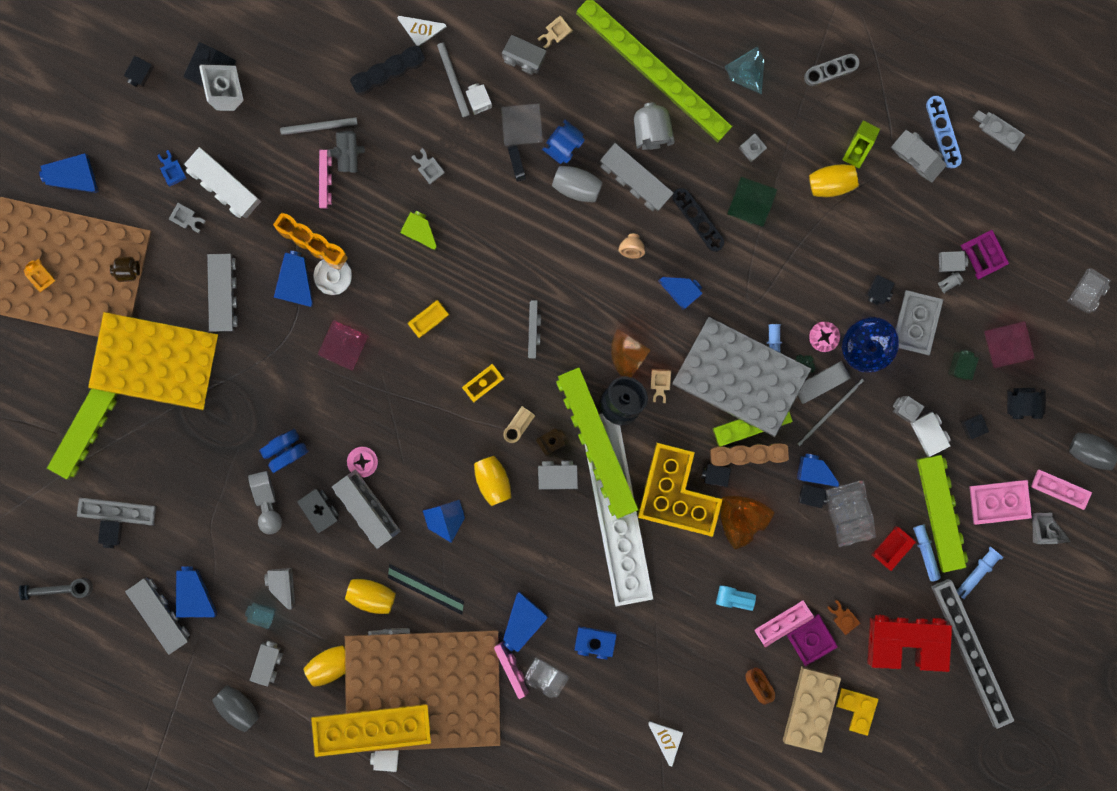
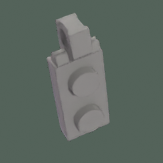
M978 110L973 116L975 120L981 123L979 126L982 129L981 131L1012 151L1016 150L1025 134L990 112L986 115Z

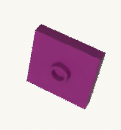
M816 614L813 619L786 635L805 667L838 647L819 614Z

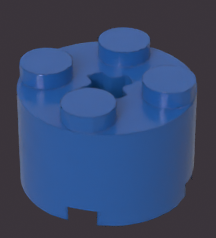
M566 119L563 121L565 125L563 127L558 126L546 143L549 146L542 148L546 154L559 164L562 162L567 164L573 156L571 153L575 147L579 148L585 141L582 137L584 133Z

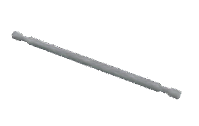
M861 379L797 444L801 446L864 380Z

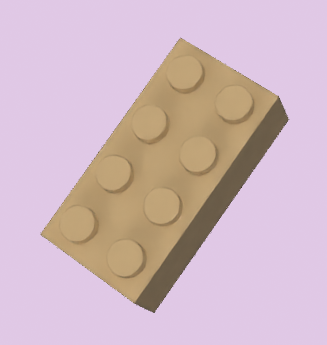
M801 666L783 737L785 744L822 753L841 680L838 675Z

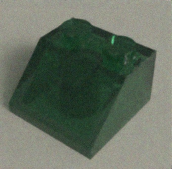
M740 177L727 215L763 227L772 207L777 189Z

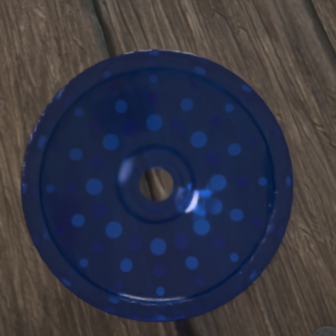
M875 317L865 318L853 324L846 332L842 342V352L848 364L852 368L866 373L876 372L887 367L894 360L899 349V337L894 327L886 320ZM872 348H877L876 351L871 352Z

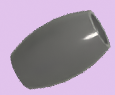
M1076 433L1069 447V453L1077 460L1093 468L1113 470L1117 463V448L1099 436L1089 433Z
M226 685L212 699L219 714L230 725L240 731L246 732L260 718L251 701L243 693L229 685Z

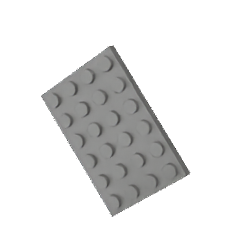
M708 317L674 379L673 385L776 437L811 368Z

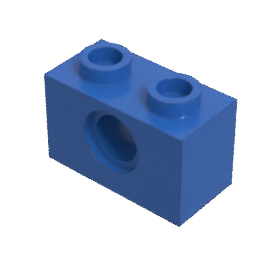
M578 626L574 650L578 651L579 655L589 656V653L597 654L596 658L608 660V657L613 656L616 633ZM592 639L600 640L601 643L598 648L590 647L589 643Z

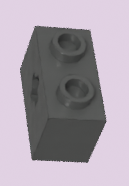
M318 488L298 500L297 503L317 533H320L339 520L337 518L339 513L334 506H329L326 501L328 500L326 493L323 490L319 491ZM316 505L324 507L322 510L323 515L315 512L317 509Z

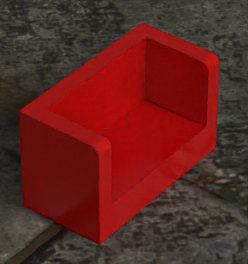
M896 526L873 552L872 556L888 570L892 571L916 541Z

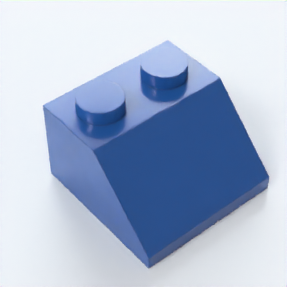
M662 277L658 280L682 309L688 307L702 294L700 291L702 287L696 280L691 281L686 278Z
M806 454L805 457L800 456L797 473L798 480L839 487V482L825 462L819 460V456Z

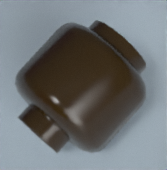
M132 256L115 258L113 265H110V273L118 282L134 281L140 275V265Z

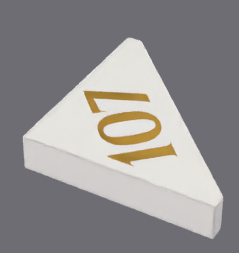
M403 16L397 17L417 46H421L447 27L444 23Z
M649 721L648 725L669 766H672L683 732Z

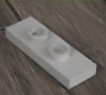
M537 301L530 302L528 357L531 359H536V345H540V334H537V326H541V315L537 314Z

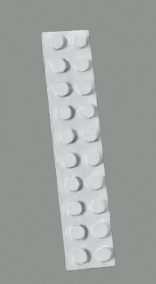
M599 414L633 496L621 428L619 425L608 421L603 414ZM585 444V450L588 452L589 450ZM588 460L615 606L652 600L653 595L637 512L635 511L619 519L616 518V515L611 516L608 505H611L608 497L604 499L600 489L603 487L601 480H596L593 472L596 467L593 462L589 463Z

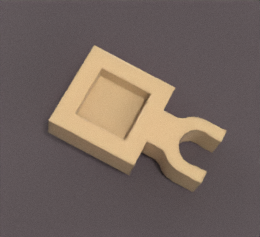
M560 15L546 27L549 33L543 34L537 39L541 41L543 38H547L548 42L543 46L547 49L554 39L559 43L573 30Z
M652 369L651 389H656L653 402H656V397L661 395L663 403H666L664 390H670L671 370Z

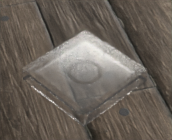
M539 104L501 107L505 146L543 142Z

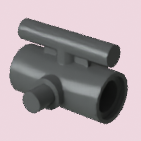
M354 131L336 132L337 147L327 150L328 157L337 158L338 171L358 172L357 156L365 152L364 146H357L356 133Z

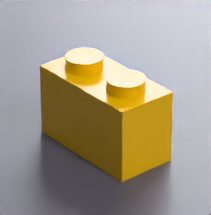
M491 364L462 388L470 399L475 402L504 380L496 367Z

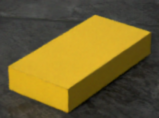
M437 300L409 321L408 325L418 338H421L448 317L449 314Z

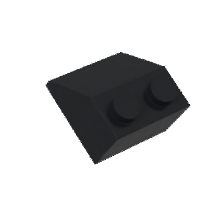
M199 42L183 77L204 88L200 65L235 66L237 60Z

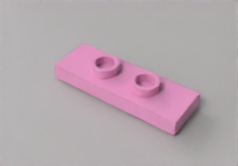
M504 641L500 642L494 647L495 652L517 697L521 699L529 693L524 683L525 677L521 670L518 671L515 656L512 653L510 654L508 648L504 645Z

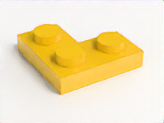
M841 688L836 707L853 711L849 730L868 736L878 698Z

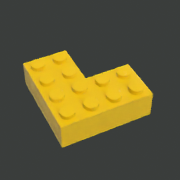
M656 442L637 517L713 537L722 499L685 489L695 452Z

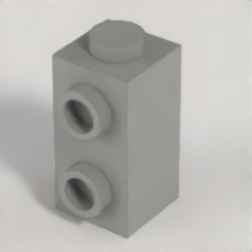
M909 396L898 397L893 404L895 408L893 413L907 422L914 423L924 406Z
M267 641L261 644L250 681L267 687L270 685V682L274 683L277 672L274 671L276 664L280 665L283 656L280 653L281 648L277 647V643Z

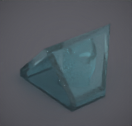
M756 47L724 67L731 81L762 94L764 59L759 48Z

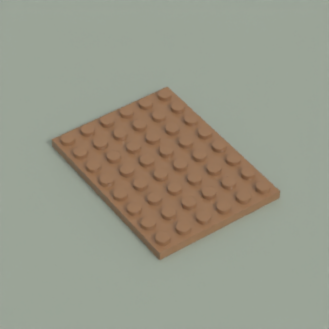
M0 197V315L99 337L103 312L132 318L152 231ZM132 256L135 261L139 262L140 275L134 281L118 282L114 276H111L110 265H113L115 258ZM39 259L55 279V282L42 292L36 289L24 273L25 266L32 260L36 261Z
M498 631L345 636L346 713L428 705L431 744L371 751L500 746L499 658L494 649L498 645Z

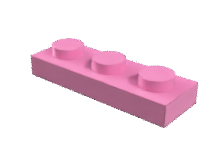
M327 150L319 151L320 209H328V205H332V193H328L329 185H332V174H329V166H332V157H328Z
M1037 470L1031 484L1032 488L1082 510H1085L1092 494L1090 491L1041 470Z
M803 600L755 629V632L764 647H767L810 621L814 616Z

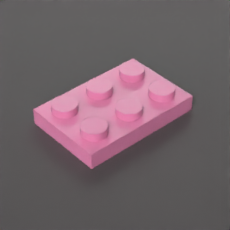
M1028 480L969 486L974 525L1032 518Z

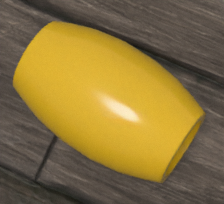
M853 165L827 166L809 175L813 196L816 197L839 196L859 187L856 168Z
M495 456L474 463L478 487L483 497L491 506L511 499V487L508 476L502 464Z
M352 579L348 586L345 600L363 611L389 614L396 593L388 587L371 580Z
M344 645L323 651L304 667V673L313 687L331 683L345 674Z

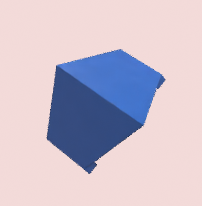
M460 500L423 510L428 529L452 543L465 519Z

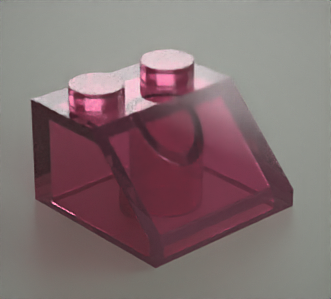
M1025 321L984 331L993 368L1035 358Z

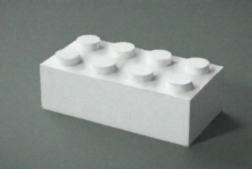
M200 147L184 164L187 167L186 172L196 180L198 178L201 179L202 182L200 184L207 191H214L216 193L214 197L226 206L228 203L231 206L229 210L237 217L241 218L243 216L247 218L261 203L253 193Z

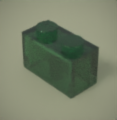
M967 350L954 353L948 375L963 380H972L979 358L974 357L975 353Z

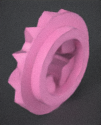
M819 322L810 331V343L820 352L832 351L839 344V330L833 323ZM820 330L824 331L825 334L832 332L828 337V342L825 340L818 342L820 337H822Z
M368 447L355 448L348 455V469L350 472L356 469L361 477L370 476L377 468V456ZM361 454L365 460H371V462L365 464L364 470L360 464H354V462L360 460Z

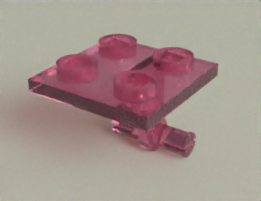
M333 320L318 355L353 371L368 336L352 329L350 325L346 326Z

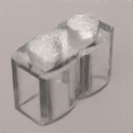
M536 657L524 678L527 679L526 683L531 687L536 688L538 686L543 689L542 693L549 698L553 696L557 698L568 681L569 676Z

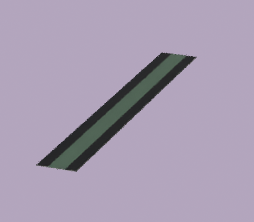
M389 564V579L462 615L463 600Z

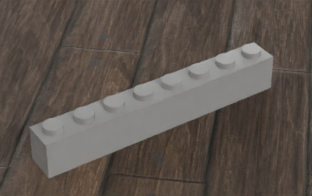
M947 579L931 586L947 623L952 625V635L992 725L998 729L1014 722L952 580Z

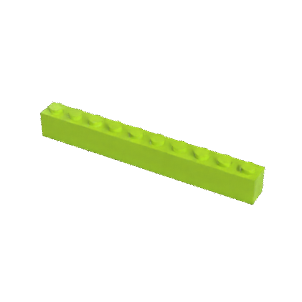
M586 0L577 10L576 14L717 143L732 128L725 119L594 0Z

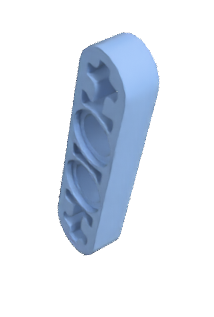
M933 96L928 99L926 108L938 147L943 155L942 159L946 163V167L950 169L956 168L961 164L962 157L944 100L939 96ZM933 100L940 103L938 111H943L944 114L933 117V114L937 113L935 107L931 108L930 106ZM938 118L945 119V128L941 129L936 126ZM944 136H949L952 139V144L949 147H945L942 144L941 140ZM954 147L955 151H951L953 157H957L955 165L952 162H948L950 154L949 152L945 154L944 150H950Z

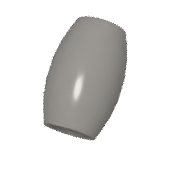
M559 166L552 187L574 200L596 202L603 182L585 170L571 166Z

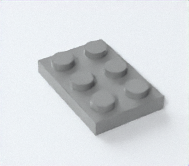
M905 290L892 347L930 355L943 299Z

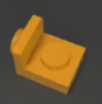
M39 259L36 261L32 260L25 266V276L39 292H42L55 282L54 277L42 265Z

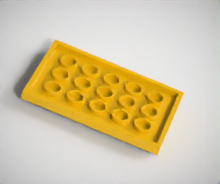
M103 312L88 388L203 410L218 334Z

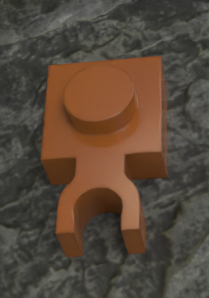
M835 600L834 602L838 605V608L836 610H832L830 606L827 608L831 613L836 614L837 617L833 621L847 635L860 622L848 608L843 611L841 604L838 600Z

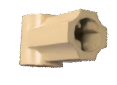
M521 406L505 429L504 439L508 443H516L535 415ZM510 429L517 431L518 436L514 440L507 438L506 433Z

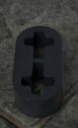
M517 145L507 147L516 181L526 180Z

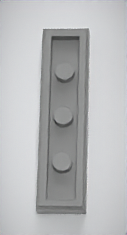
M79 497L77 517L154 525L156 506Z

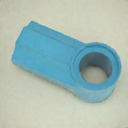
M720 585L716 604L729 608L737 607L753 611L756 595Z

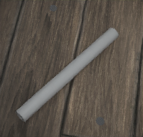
M440 43L437 47L462 117L469 116L470 114L444 43Z
M357 118L281 127L280 131L281 135L354 126L357 125Z

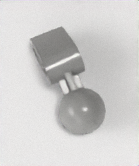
M265 471L248 475L256 506H261L262 514L258 519L259 529L265 534L277 533L282 526V519L276 511H273L272 503L276 502L269 473Z

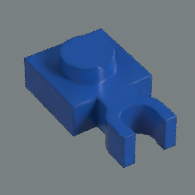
M167 150V159H162L160 154L157 156L160 162L165 165L160 170L170 187L186 179V176L178 160L172 162V155Z

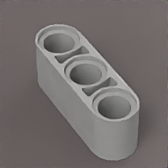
M847 54L811 67L805 73L804 80L809 86H816L850 74L858 68L859 59L854 54ZM846 59L854 61L853 68L846 67ZM827 66H834L836 74L830 75L827 72ZM810 72L818 74L817 81L809 79Z
M840 361L807 379L798 397L801 403L804 404L849 380L851 376L843 362Z

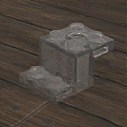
M863 480L826 490L829 514L836 531L839 547L849 546L860 541H868L876 537L873 513L866 497Z

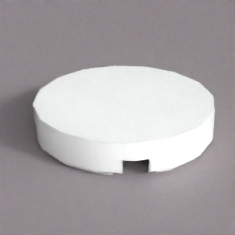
M323 259L317 264L313 274L318 289L329 295L341 294L347 290L352 280L351 269L346 262L341 269H334Z

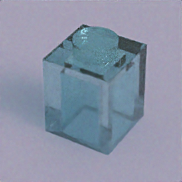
M254 602L252 606L248 605L245 616L248 617V623L269 629L276 609Z

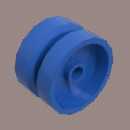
M296 429L279 435L259 450L264 459L274 455L277 456L268 464L272 473L279 471L309 452L304 443L294 447L291 446L300 438Z

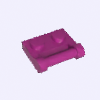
M993 230L960 245L962 250L966 251L977 273L975 274L977 280L1009 264ZM975 244H977L988 266L985 270H983L972 248Z

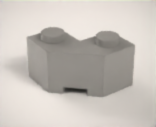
M905 130L891 148L901 159L911 164L919 175L933 182L947 166L942 160L943 155L937 150L933 151L922 141L923 138L916 132L912 134Z

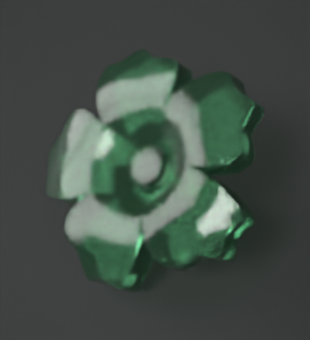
M801 354L797 355L795 361L811 368L810 372L814 373L816 368L811 363L814 358L807 355L803 358Z

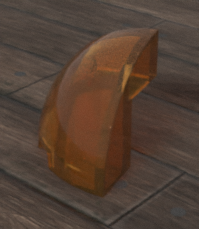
M617 329L611 344L612 362L621 377H632L650 352V349Z
M742 496L722 497L721 522L725 535L735 550L754 540L753 535L758 530L764 531L774 516L775 512L756 500Z

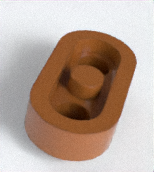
M759 668L748 670L746 681L758 701L764 705L773 702L775 699L774 689L762 670Z

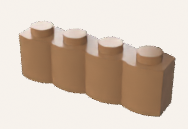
M773 443L768 446L754 444L749 447L736 445L730 448L717 446L710 449V463L716 466H725L730 463L744 465L749 462L763 464L768 461L781 463L789 460L788 446L782 443Z

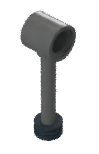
M83 577L74 580L71 585L38 588L20 585L18 594L20 600H29L30 596L70 592L76 598H83L91 594L93 584L91 580ZM79 583L85 585L86 590L84 593L79 592Z

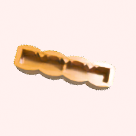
M281 213L273 224L281 236L292 239L297 246L308 249L313 256L324 259L334 269H341L348 259L339 246L331 244L323 236L313 233L306 225L297 223L288 214Z

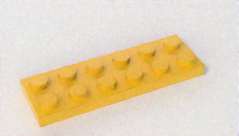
M427 704L311 717L315 757L431 744Z

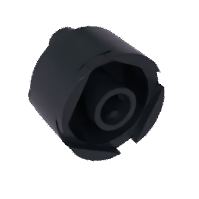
M1014 388V392L1008 389L1007 414H1010L1012 419H1024V416L1042 419L1043 414H1046V390L1040 388V392H1035V388Z

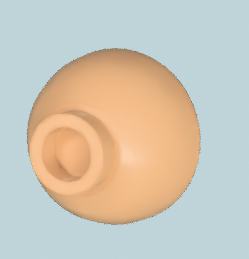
M632 233L621 242L619 252L627 258H640L645 255V246L639 239L640 236Z

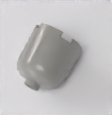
M651 102L644 104V107L635 113L634 128L637 149L642 146V150L659 149L660 144L667 143V146L674 144L670 114L666 108Z

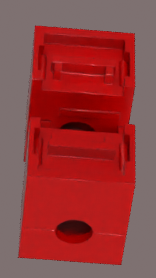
M875 615V618H870L867 664L872 668L901 669L902 647L916 648L915 667H920V670L950 671L952 625L947 623V620L932 618V621H928V619L908 621L909 618L898 617L897 619H889L886 615Z

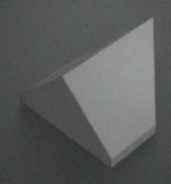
M1052 513L1032 514L1033 543L1059 544L1071 542L1052 517Z

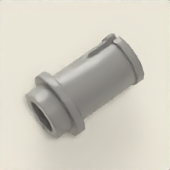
M957 271L956 273L952 272L951 276L939 282L938 285L942 292L946 293L959 284L960 286L964 280Z

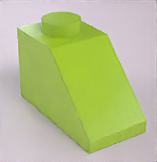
M863 120L842 160L860 168L875 143L880 129Z
M418 211L415 214L410 212L400 233L436 250L437 245L429 222L425 219L426 215Z

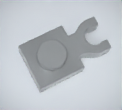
M422 148L420 150L423 154L422 159H417L415 155L411 158L421 165L418 170L427 182L432 184L445 172L433 157L430 160L427 159V154Z
M177 203L169 217V220L185 229L190 225L197 233H200L201 230L196 228V223L201 222L205 224L206 222L202 218H194L193 216L196 212L180 203Z

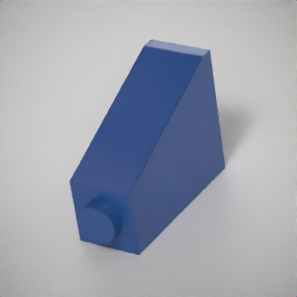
M85 153L40 166L42 170L39 171L42 183L45 182L48 186L92 193L99 192L89 156Z
M290 250V254H284L274 298L313 307L314 303L306 259L301 257L302 253Z
M181 566V570L176 571V617H216L217 611L199 571L193 570V566Z
M520 591L516 594L503 638L505 641L504 645L511 652L513 650L518 652L548 618L541 609Z

